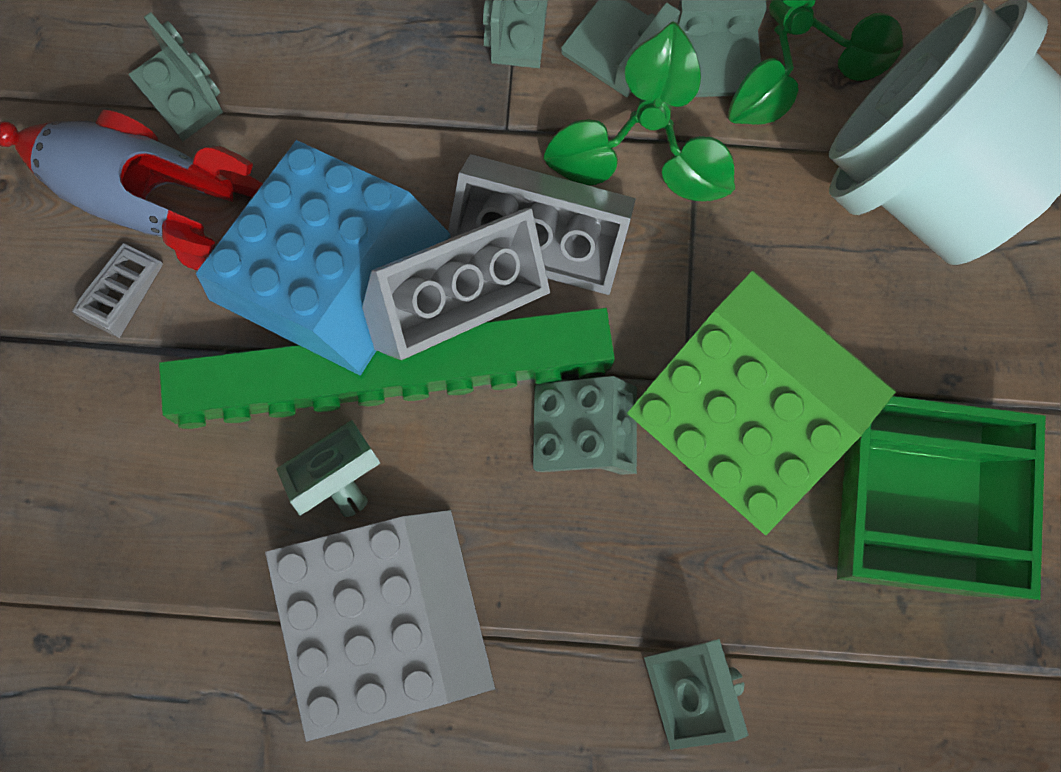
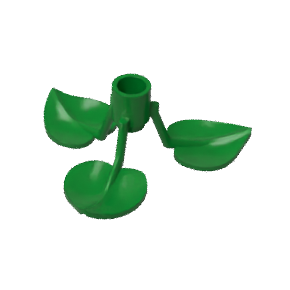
M771 0L769 13L779 24L775 27L774 32L779 36L785 64L783 66L775 58H769L757 64L746 75L737 89L730 104L727 118L732 123L760 125L774 122L790 110L796 100L799 88L797 81L789 76L794 69L787 33L791 35L804 34L813 26L839 45L846 47L838 59V69L849 79L863 81L884 73L899 57L903 48V33L899 22L889 14L873 13L863 18L854 27L849 40L814 17L812 7L815 5L816 0Z
M674 21L670 22L659 33L640 44L628 58L625 67V80L631 92L639 98L637 111L630 114L629 120L618 134L609 140L607 128L600 121L591 119L575 121L556 133L548 143L544 154L546 164L568 180L589 186L597 185L608 180L617 168L618 157L612 148L622 142L636 123H640L648 130L654 131L664 128L666 131L670 150L675 156L663 164L662 176L668 188L675 194L693 201H713L726 197L735 190V164L733 156L721 141L713 137L699 136L689 139L683 145L682 150L677 144L673 130L674 122L670 119L672 106L682 107L694 99L701 83V69L691 41Z

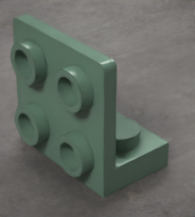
M485 0L483 25H485L484 46L491 47V63L540 69L548 0Z
M598 0L564 43L561 53L627 98L631 93L625 80V67L628 58L640 44L659 33L670 22L678 23L681 11L666 2L657 15L653 13L646 15L625 0Z
M680 0L678 10L681 12L677 24L691 41L701 69V83L695 97L734 96L746 75L761 62L758 29L767 10L766 0Z
M150 12L144 16V19L162 51L128 75L178 137L185 141L223 113L216 99L221 93L208 76L210 71L201 58L194 51L189 54L183 47L184 41L169 21L161 24Z
M614 376L536 385L533 469L537 472L604 469L620 475L637 474V422L627 414L637 402V387Z

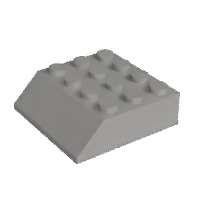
M451 510L403 516L265 552L306 742L441 706L495 689Z

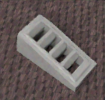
M123 243L82 294L72 313L81 320L120 338L163 263ZM129 259L145 268L139 274L124 266ZM119 274L134 281L130 288L116 281ZM110 289H113L123 294V297L118 301L107 296ZM102 303L113 308L109 315L99 311Z

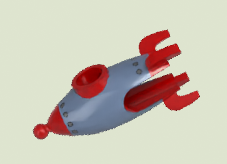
M102 110L95 122L56 121L33 125L21 131H18L16 126L10 122H0V146L10 147L14 145L22 161L31 172L58 197L96 217L139 232L162 237L163 242L175 250L178 260L183 265L197 271L214 250L215 241L205 236L204 227L201 223L146 201L151 191L158 186L170 183L233 202V192L253 198L263 185L260 181L249 176L253 163L240 154L222 146L213 145L200 149L196 152L194 159L178 150L160 143L155 133L143 124L111 110Z

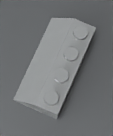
M470 154L459 172L448 232L451 234V238L522 209L531 208L547 279L610 295L636 198Z
M522 209L372 270L362 308L374 350L403 360L549 294L550 289L532 209Z

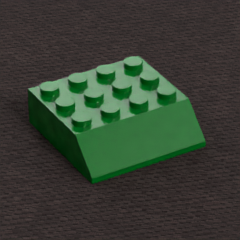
M892 396L861 437L845 452L837 579L974 597L1040 600L1046 415Z

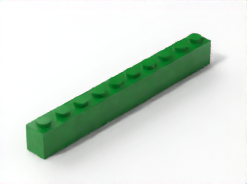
M607 308L486 322L403 360L376 351L361 375L300 345L160 362L162 413L168 420L178 424L179 428L193 429L206 426V420L223 418L225 423H241L251 420V414L268 412L269 417L279 418L295 415L296 409L313 407V410L316 412H329L340 409V403L358 401L359 406H376L385 403V398L402 396L405 401L422 400L429 397V392L447 390L448 395H464L473 392L474 386L491 384V389L504 390L516 387L518 385L517 381L535 379L536 384L554 383L561 381L562 375L579 374L580 379L597 378L605 375V370L611 369L615 358Z

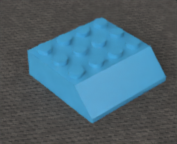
M296 140L198 269L196 275L209 301L361 375L377 351L374 350L362 308L371 271L451 239V234L409 191Z

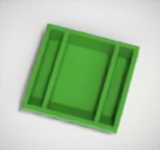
M752 270L715 309L627 414L766 536L861 437L896 393V390Z

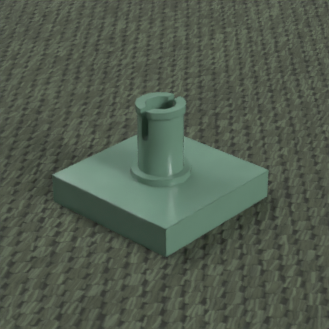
M353 420L279 466L276 470L290 503L300 516L331 496L339 507L341 514L344 517H350L356 513L347 498L350 497L359 511L368 503V499L362 494L354 480L379 465L380 461Z
M720 639L644 657L670 750L732 742L749 736L737 698L742 695L745 684L741 682L733 685L732 681L742 678V675L736 668L728 667Z

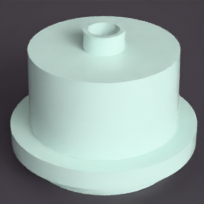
M976 0L962 7L938 25L891 69L858 106L840 130L829 151V158L839 166L830 184V195L853 215L867 213L879 206L884 207L950 265L967 263L987 254L1038 218L1061 194V76L1037 53L1047 31V19L1028 0H1009L993 10L982 0Z

